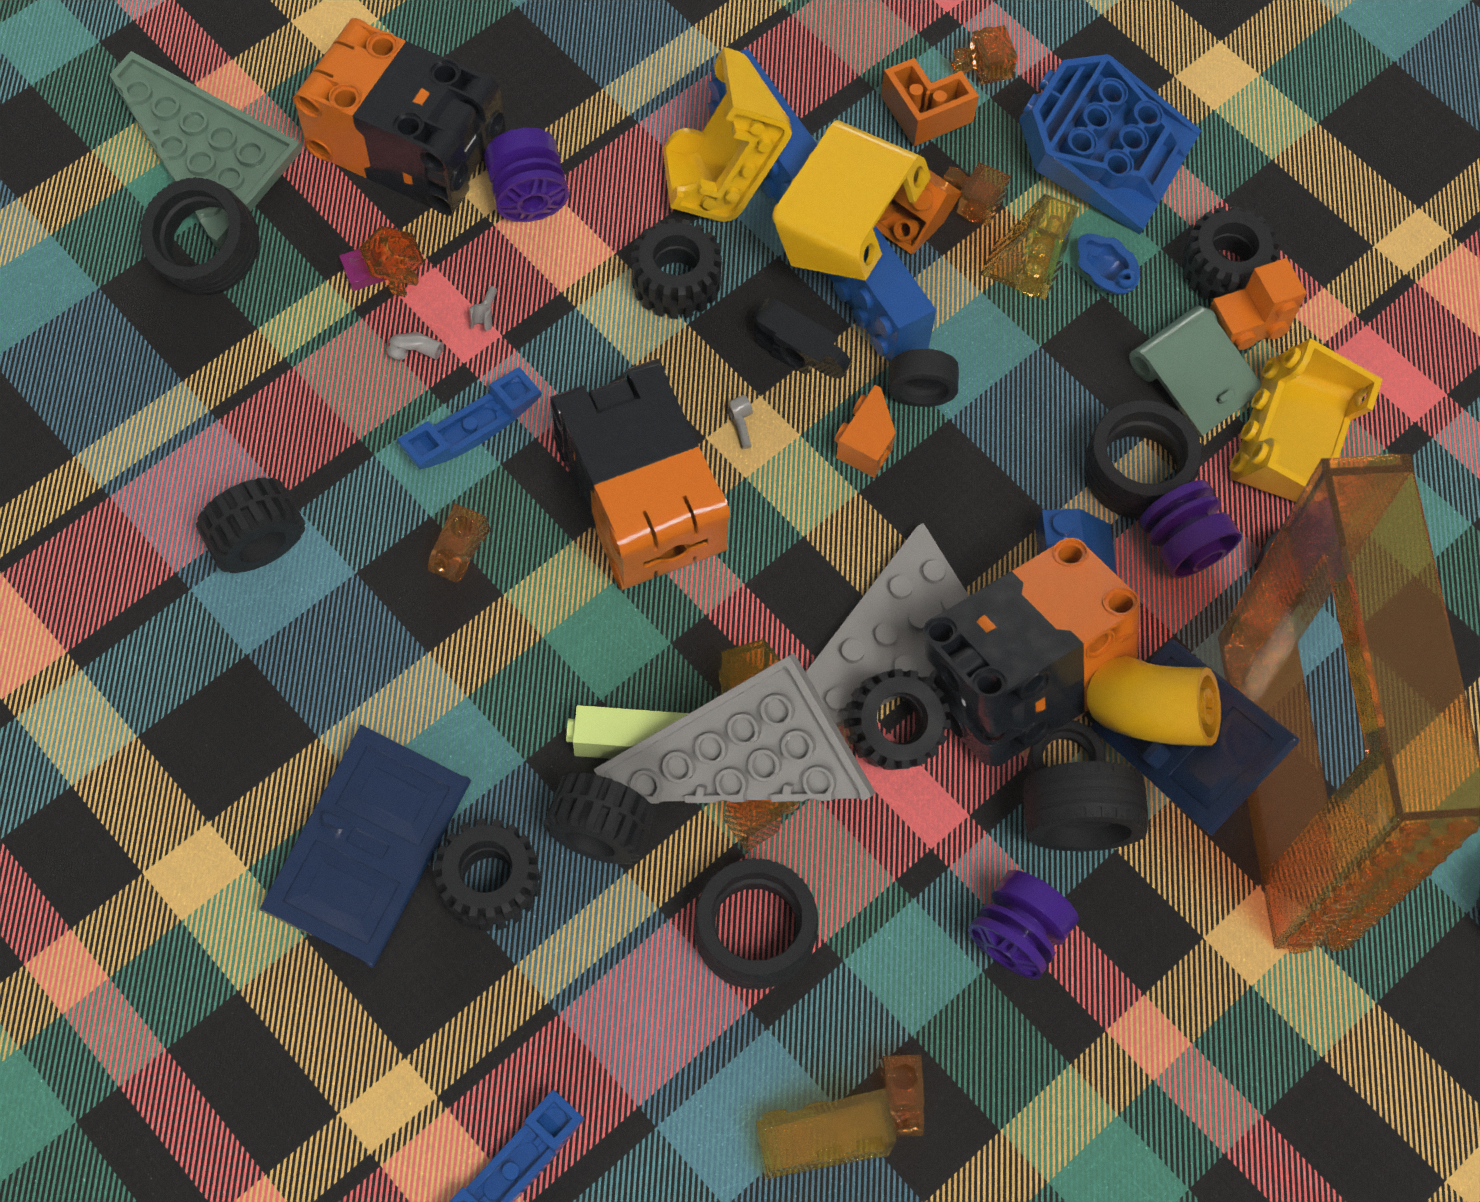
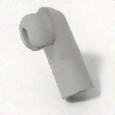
M419 332L395 334L388 341L390 345L387 348V354L397 360H403L406 358L407 350H415L437 360L442 354L444 344Z

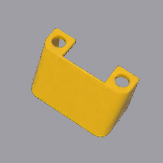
M840 120L834 121L826 129L824 136L813 152L810 153L807 161L797 176L793 178L789 188L773 209V222L791 266L866 281L882 256L873 228L902 183L909 202L915 203L931 179L925 158ZM868 246L869 254L866 262L864 263V252L866 247Z
M1310 338L1297 346L1290 347L1276 358L1271 357L1262 369V376L1264 378L1261 387L1251 401L1253 410L1249 421L1242 428L1240 434L1242 442L1239 451L1231 460L1229 469L1232 471L1231 479L1322 512H1330L1342 507L1352 476L1347 471L1333 476L1350 422L1373 411L1383 379ZM1367 393L1366 398H1365L1364 401L1361 403L1362 398H1363L1364 395ZM1337 487L1334 495L1331 494L1333 490Z

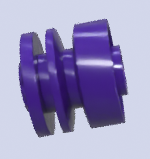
M524 127L505 132L488 144L484 152L485 165L489 181L492 185L497 211L503 218L514 222L541 220L555 214L566 204L569 198V189L565 180L564 170L561 167L556 140L549 132L539 128Z
M1205 480L1192 481L1166 493L1148 507L1139 519L1141 528L1145 533L1149 534L1151 544L1155 546L1164 545L1159 552V556L1173 578L1188 577L1214 565L1236 548L1242 539V534L1230 515L1224 512L1217 513L1221 508V501L1213 495V488Z
M1016 869L1008 870L991 895L994 904L983 905L979 912L980 917L974 918L968 928V932L979 948L1003 967L1029 979H1039L1047 968L1046 963H1050L1056 954L1053 945H1062L1077 924L1079 917L1071 903L1043 880L1027 872Z

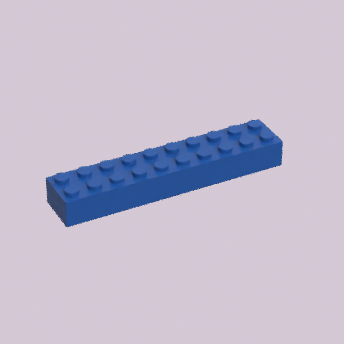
M747 48L740 52L745 54L790 119L791 138L761 183L766 195L769 198L773 197L779 203L793 178L797 176L807 161L808 156L817 146V143ZM714 64L711 65V81H709L711 102L708 103V108L711 116L727 92L726 84L715 75ZM875 225L873 229L882 256L866 281L824 272L821 273L824 276H829L834 283L839 299L842 302H847L853 310V316L857 325L861 329L867 330L872 337V343L876 352L880 356H885L890 363L896 355L904 351L929 348L936 308ZM868 246L866 247L864 252V263L866 262L869 254Z

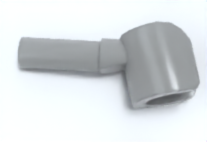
M489 287L481 304H475L470 307V327L472 329L474 325L484 323L485 331L492 328L491 304L497 293L495 287Z
M746 395L731 400L728 408V415L738 428L743 449L751 447L744 418L753 414L752 406Z

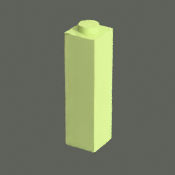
M577 705L575 719L568 718L566 741L573 742L574 756L612 759L689 713Z

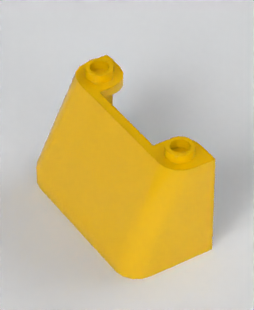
M723 47L715 60L714 69L716 77L726 84L727 92L703 131L691 128L679 129L671 134L662 149L670 208L715 221L727 222L736 219L743 212L789 142L792 131L789 117L747 56L739 51Z

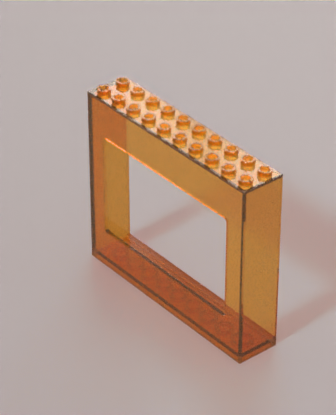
M1411 453L1322 458L1218 637L1226 681L1300 739L1298 745L1288 753L1247 797L1274 949L1288 948L1289 953L1292 954L1312 951L1314 946H1328L1330 951H1342L1354 947L1353 944L1358 939L1364 937L1371 927L1376 926L1378 921L1384 915L1389 914L1397 903L1402 902L1404 897L1411 890L1416 889L1425 877L1430 876L1439 864L1447 861V857L1454 850L1462 847V843L1470 835L1477 833L1480 827V754ZM1333 592L1366 755L1328 800L1298 643Z

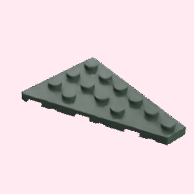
M132 51L110 73L113 85L174 182L193 177L215 181L232 191L251 212L302 152L300 143ZM207 207L193 212L213 245L220 248L226 241L229 227L225 210Z

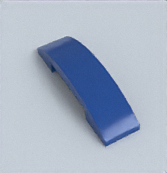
M518 367L489 384L488 394L434 426L429 421L398 438L397 443L419 469L444 463L470 451L503 430L541 397V391L525 372Z
M553 1089L524 1120V1126L466 1189L462 1187L449 1202H515L554 1159L585 1118Z

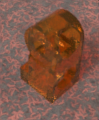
M455 503L431 552L428 561V571L458 583L463 578L470 559L473 558L481 541H485L490 531L486 516Z
M921 1055L883 1056L879 1062L883 1081L888 1136H923V1106H925Z

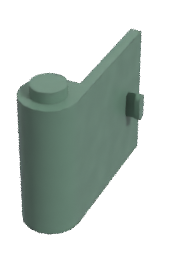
M1200 305L1188 310L1129 354L1130 363L1134 371L1148 382L1155 379L1159 380L1182 414L1195 427L1194 429L1197 431L1199 438L1252 400L1262 384L1219 325L1215 313L1211 309Z

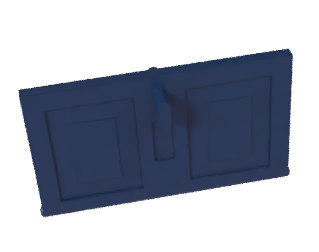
M1174 639L1169 640L1163 649L1150 661V664L1171 667H1208ZM1213 670L1212 672L1216 677L1220 694L1221 723L1217 741L1212 746L1156 743L1114 732L1097 721L1090 726L1211 836L1300 741L1299 737Z
M360 725L259 910L364 962L368 967L374 968L471 783L470 778L461 776L399 743Z

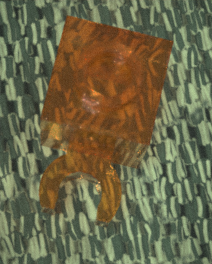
M1006 26L985 27L973 31L970 48L963 47L953 50L956 61L951 62V67L954 74L959 71L966 74L975 69L980 85L1013 79L1018 56Z
M978 162L970 177L966 176L960 169L950 166L943 179L961 191L957 213L971 222L989 227L1006 197L1011 176Z
M379 226L359 247L370 276L389 280V289L393 295L406 297L407 292L404 284L416 286L419 283L415 271L425 261L413 233Z
M746 800L745 802H730L725 805L724 821L746 852H749L779 832L782 819L781 814L794 812L798 808L800 801L771 802V800Z

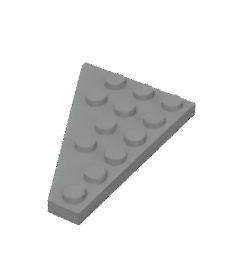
M924 523L914 529L806 671L807 676L837 727L843 725L844 720L848 719V712L845 711L846 704L851 702L853 698L851 696L855 688L862 685L861 682L867 678L893 669H902V671L913 670L919 672L918 676L929 677L930 673L935 670V667L925 656L923 627L930 618L941 614L969 597ZM897 696L889 697V698L885 699L880 706H882V705H884V704H886V703H888V702H890V701H892V700H894V699H896V698H898V697H897Z
M795 653L594 769L597 775L613 779L634 789L651 804L662 801L716 803L718 801L745 802L746 800H771V802L804 801L806 799L832 801L833 799L861 798V800H866L876 793Z

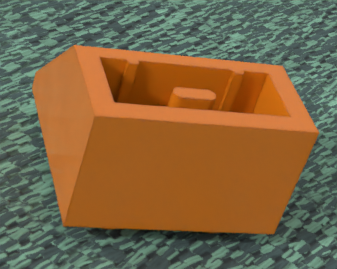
M929 170L931 179L915 203L909 202L902 183L876 223V227L883 235L910 254H914L945 222L962 194L960 190L931 170Z

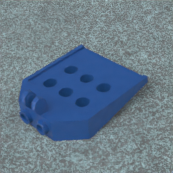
M1104 54L1063 60L1056 72L1051 69L1048 70L1038 86L1044 91L1040 94L1034 93L1019 118L1035 171L1140 235L1202 130L1112 56Z

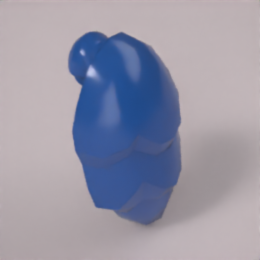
M1088 233L1079 238L1078 253L1080 258L1078 265L1085 274L1092 278L1094 285L1107 293L1115 295H1125L1134 290L1139 283L1140 271L1137 259L1132 252L1128 251L1115 237H1103Z

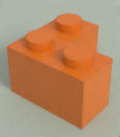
M915 58L884 70L881 97L913 146L974 122L979 96L962 71L931 83Z
M1284 258L1254 268L1245 289L1214 298L1209 309L1215 313L1219 325L1238 350H1245L1253 346L1257 341L1269 337L1270 339H1277L1284 336L1290 330V326L1307 292L1288 259Z

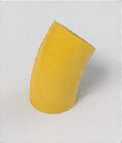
M1122 656L1112 658L1101 665L1089 683L1087 706L1092 717L1102 726L1114 732L1137 739L1170 745L1212 746L1217 741L1221 723V701L1216 677L1208 667L1162 666L1150 664L1137 658Z

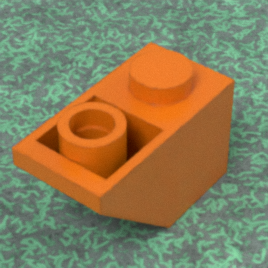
M874 385L868 396L864 394L860 396L853 409L855 416L849 424L844 422L841 425L834 440L838 443L837 459L873 478L876 477L892 452L896 435L882 389L877 385Z

